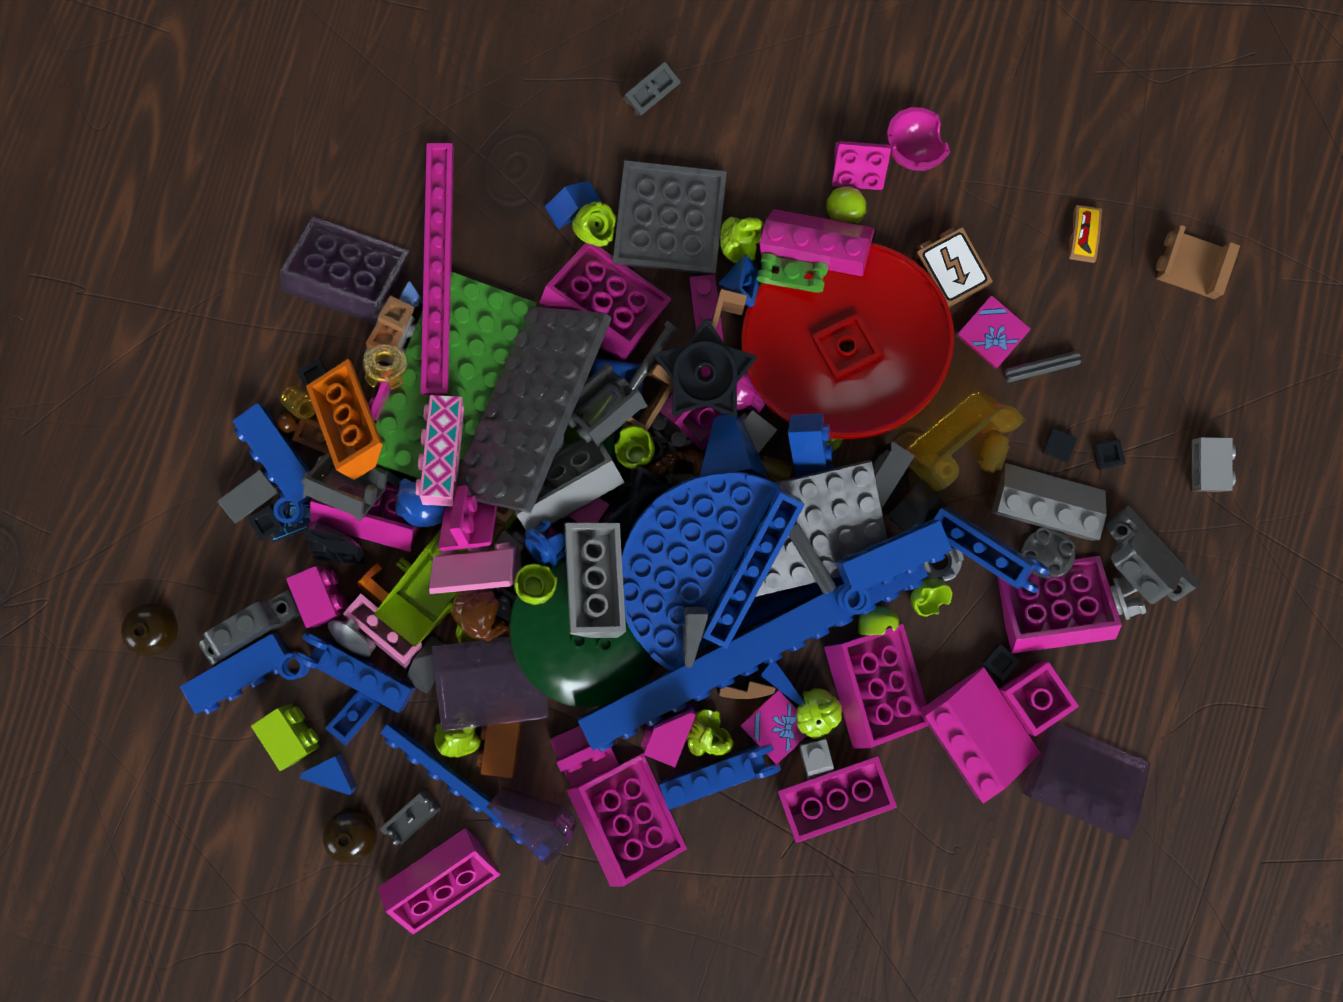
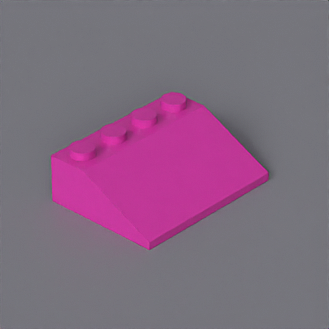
M585 243L546 285L540 304L545 308L608 314L612 319L600 347L618 361H626L669 305L672 298L629 267L613 264V256L601 247Z
M1100 556L1074 559L1069 571L1058 578L1045 579L1031 572L1028 579L1039 587L1036 593L1023 587L1015 588L997 576L1005 629L1012 654L1117 638L1122 624Z
M899 624L896 631H893L892 627H888L882 635H860L824 647L853 749L872 748L928 726L918 712L919 709L927 704L903 624Z
M983 666L918 710L974 796L983 804L1003 791L1040 754V751Z
M644 753L567 789V793L610 887L625 886L687 850Z

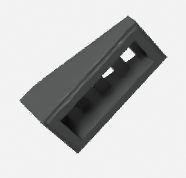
M706 607L684 608L683 661L686 667L693 666L708 619Z

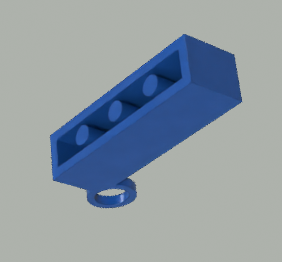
M257 403L232 421L237 427L234 429V432L242 442L246 441L251 447V450H249L250 455L257 463L261 462L266 468L264 474L272 484L276 483L281 490L279 492L281 498L275 503L273 509L275 517L283 523H299L306 515L304 503L311 499L309 496L303 497L304 485H302V479L304 474L311 470L285 433L278 430L276 421L266 406ZM292 502L296 507V512L292 518L288 519L285 516L284 510L286 505Z
M823 414L791 415L788 435L796 477L836 468L835 465L830 463V461H833V447L827 443L830 440L829 424L824 423Z
M950 507L940 508L934 520L941 521L949 544L1015 588L1023 587L1036 593L1039 587L1028 579L1033 569L1044 575H1048L1051 571L1040 561L1024 556Z
M929 520L836 561L835 563L844 583V586L837 593V603L840 608L854 614H861L870 606L871 598L869 592L873 590L872 586L878 583L882 585L889 584L897 580L896 575L903 572L906 574L916 572L921 569V564L928 561L935 563L945 558L944 554L952 551L941 521ZM857 591L859 600L855 606L850 607L848 597L852 592Z
M278 632L268 635L183 684L180 688L195 714L205 712L208 715L221 707L219 705L221 701L228 699L230 702L243 695L242 689L249 685L255 688L266 681L265 676L272 672L275 675L280 674L287 680H294L304 677L309 672L310 667L300 663V670L297 674L290 671L289 661L293 653L289 651Z
M304 633L302 638L315 646L310 657L294 651L292 654L293 659L307 667L317 668L397 713L405 709L416 687L363 657L347 651L341 645L326 637L318 638L310 633Z
M767 744L760 747L754 745L660 780L659 786L668 810L748 780L765 778L781 771L780 764L766 767L762 755L774 750L773 745Z

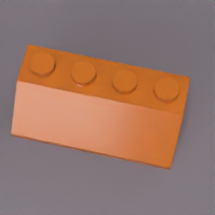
M347 359L306 387L335 469L355 480L376 467L383 443L351 360Z

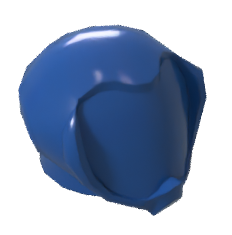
M406 478L402 479L399 483L400 488L396 501L397 516L403 517L408 523L417 527L428 528L429 526L441 524L446 506L422 505L420 496L416 495V482H411Z

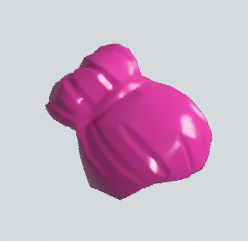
M746 371L737 382V411L747 408L750 411L755 409L756 413H760L765 406V402L756 392Z

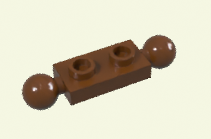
M283 413L277 417L276 426L280 432L285 434L295 432L292 440L325 454L329 451L318 422L302 416L298 423L295 416L290 413Z

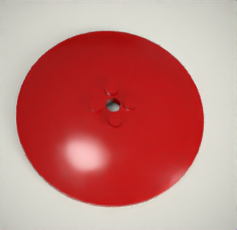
M871 243L863 277L828 270L827 275L823 277L825 284L823 291L820 293L765 283L759 285L755 305L747 308L744 317L742 351L757 356L755 362L747 370V374L760 398L786 422L790 423L791 415L823 414L824 423L829 424L830 438L857 439L885 433L909 421L930 403L943 384L950 368L954 347V326L951 312L941 289L933 278L907 256L891 248ZM775 268L772 273L779 274L780 269ZM806 274L805 279L810 280L813 278V275ZM843 342H851L854 345V349L850 352H844L840 349V345Z

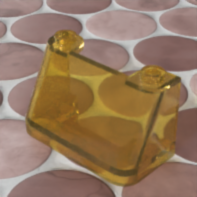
M974 392L906 448L907 451L915 455L909 466L934 492L943 490L955 481L959 474V466L951 456L980 430L982 433L995 430L1003 435L1006 432L1015 430L1026 420L1013 406L985 393Z

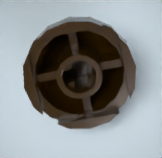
M145 604L135 607L126 615L122 622L121 635L123 642L129 650L139 655L154 656L164 653L177 638L178 625L176 617L165 609L166 607L158 604Z
M359 809L338 812L328 821L323 832V845L326 852L334 860L341 863H355L364 859L374 849L377 842L374 820L367 813Z

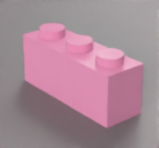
M360 594L343 613L345 620L351 619L356 622L362 634L372 640L379 648L406 669L422 649V643L420 642L417 647H414L374 615L378 607Z

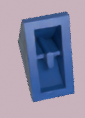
M588 180L564 187L545 208L559 230L572 222L584 205L592 202L602 203Z
M744 255L719 282V285L724 290L747 295L745 305L752 307L755 305L759 281L756 278L760 269L747 255Z
M341 753L304 771L300 776V779L348 795L354 793L357 788Z

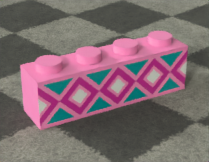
M430 395L429 405L425 404L424 420L427 421V429H422L421 445H425L424 454L419 455L418 468L422 470L421 479L416 481V495L420 496L422 505L453 506L465 409L462 397Z

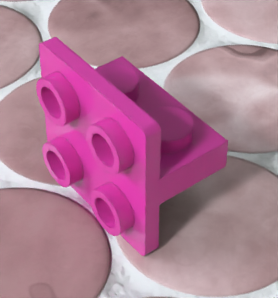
M847 141L836 142L832 185L835 187L851 186L853 188L882 190L891 146Z
M467 485L456 486L453 506H446L444 510L438 544L440 551L490 546L492 544L497 506L477 502L474 495L471 496Z
M580 725L550 740L558 757L556 763L560 772L564 771L572 787L618 766V761L611 747L602 752L598 748L592 750Z

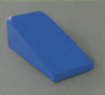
M776 662L767 663L761 670L760 675L799 706L805 703Z
M357 691L325 727V730L344 746H347L380 706V703Z

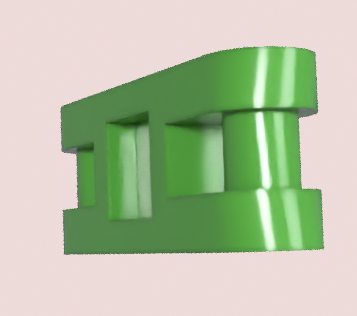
M770 253L762 255V269L758 271L756 278L759 282L817 293L823 291L825 284L823 277L827 275V264L781 258ZM772 268L780 269L779 274L772 273ZM806 274L813 275L812 279H805Z

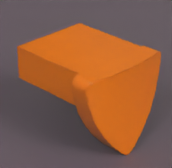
M376 563L357 582V587L374 603L380 606L389 593L374 581L383 569Z

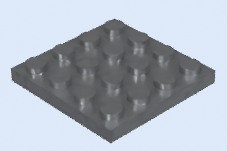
M624 161L613 264L716 275L727 172Z

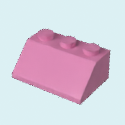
M499 542L494 544V548L484 549V546L468 548L465 551H458V549L442 551V553L433 557L429 585L430 594L513 585L517 572L522 568L519 545L510 546V542Z

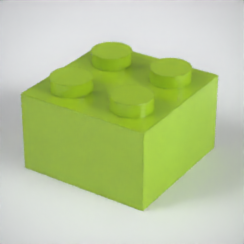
M293 704L277 708L251 726L279 771L294 765L320 747L317 743L319 741L317 734L312 728L308 729L303 721L305 719L304 714L297 706L294 707Z

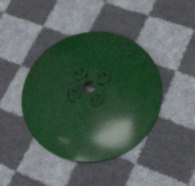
M566 557L561 558L557 561L556 566L550 568L553 575L557 577V586L553 596L545 603L532 605L522 601L516 594L509 622L512 651L525 677L546 696L558 702L576 707L607 705L637 690L657 667L658 662L636 640L626 620V632L618 638H588L570 634Z

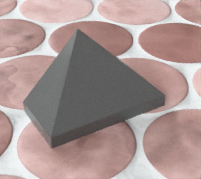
M431 636L413 659L405 681L428 694L454 648Z

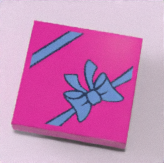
M991 295L956 336L996 369L1031 329Z
M779 689L740 725L759 746L773 745L774 750L767 753V755L775 764H778L807 737L806 733H802L797 726V709Z

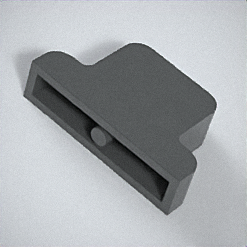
M1129 505L1108 519L1106 523L1107 530L1117 541V546L1111 555L1112 562L1149 603L1155 604L1165 596H1168L1173 601H1178L1199 586L1200 582Z
M291 590L285 591L269 601L256 602L203 634L205 639L199 643V646L210 665H218L300 616L301 614ZM281 603L286 605V611L284 613H281L278 610V607Z

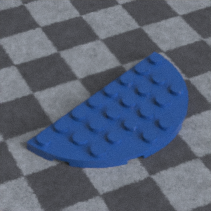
M716 472L696 476L673 486L657 497L643 511L630 530L621 554L625 619L636 640L640 642L655 661L666 669L673 672L681 668L684 663V608L706 607L709 617L779 487L778 483L765 477L742 472Z

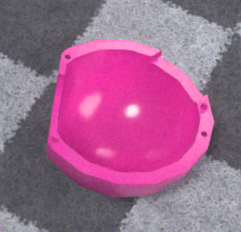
M910 107L899 111L891 119L886 133V144L891 146L890 154L897 164L908 170L926 171L937 167L949 155L948 143H943L940 137L941 122L937 113L925 108Z

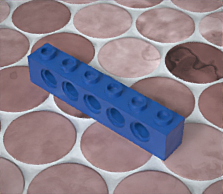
M778 487L707 619L702 635L703 638L721 647L728 648L805 506L801 498Z

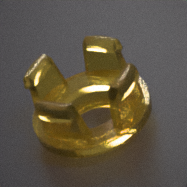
M387 344L376 345L367 350L363 356V369L366 372L364 378L366 382L372 387H375L378 381L388 382L391 390L399 387L403 382L402 376L407 370V358L403 351ZM383 355L392 356L393 364L390 366H381L377 363L381 361Z

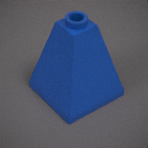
M723 412L719 413L720 417L714 418L700 475L716 472H742L769 479L768 472L742 419Z

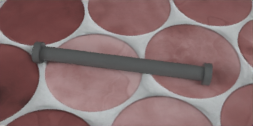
M666 321L664 324L666 326L630 380L629 385L632 390L638 389L656 362L655 353L663 351L674 333L677 334L680 328L670 321ZM619 397L612 409L621 403L623 399Z

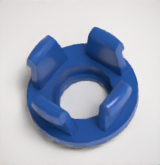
M543 520L539 522V526L534 529L530 528L525 532V544L536 562L553 568L557 565V561L566 557V552L561 551L566 547L565 537L562 533H559L549 538L545 530L551 526V522Z

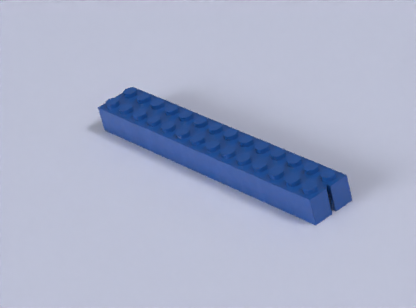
M923 564L920 565L921 569L910 574L903 572L896 575L897 580L889 584L882 585L878 583L872 586L873 590L869 592L871 598L870 606L861 614L864 615L876 609L875 603L877 602L887 603L900 596L898 591L900 590L910 591L923 584L921 579L928 576ZM843 581L835 584L836 588L827 594L821 591L809 599L733 637L727 649L717 645L696 656L692 667H686L683 663L681 668L673 672L669 670L653 678L627 696L613 703L599 706L578 717V723L592 750L598 748L602 752L614 745V739L620 736L627 739L639 732L637 727L645 723L650 727L663 720L662 714L668 711L675 714L687 707L685 702L691 699L700 701L711 695L710 689L716 686L723 689L735 682L733 677L739 674L741 676L744 675V677L759 670L758 664L762 662L771 664L783 657L781 652L785 650L796 651L806 645L804 640L808 638L819 639L830 633L829 627H841L853 621L852 615L854 613L843 610L837 603V593L844 586ZM857 591L852 592L848 597L850 607L855 606L859 600Z

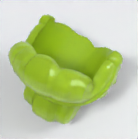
M592 202L584 205L572 220V229L577 237L588 244L598 247L606 246L608 242L613 241L617 218L609 205L606 203L602 204L601 202Z
M736 217L726 219L722 224L720 232V247L725 257L734 263H737L744 255H747L752 261L756 260L757 243H760L765 225L764 222L758 218L751 217L740 220Z
M814 688L802 693L805 703L797 708V726L807 736L813 739H820L841 722L842 706L836 696H833L824 689Z
M462 708L453 716L454 722L436 724L437 732L435 733L434 741L441 755L461 757L471 754L479 748L481 740L475 733V717L471 709Z
M709 709L697 711L686 738L691 753L696 756H701L705 752L714 755L729 753L733 749L734 742L730 733L726 729L720 728V712H713Z

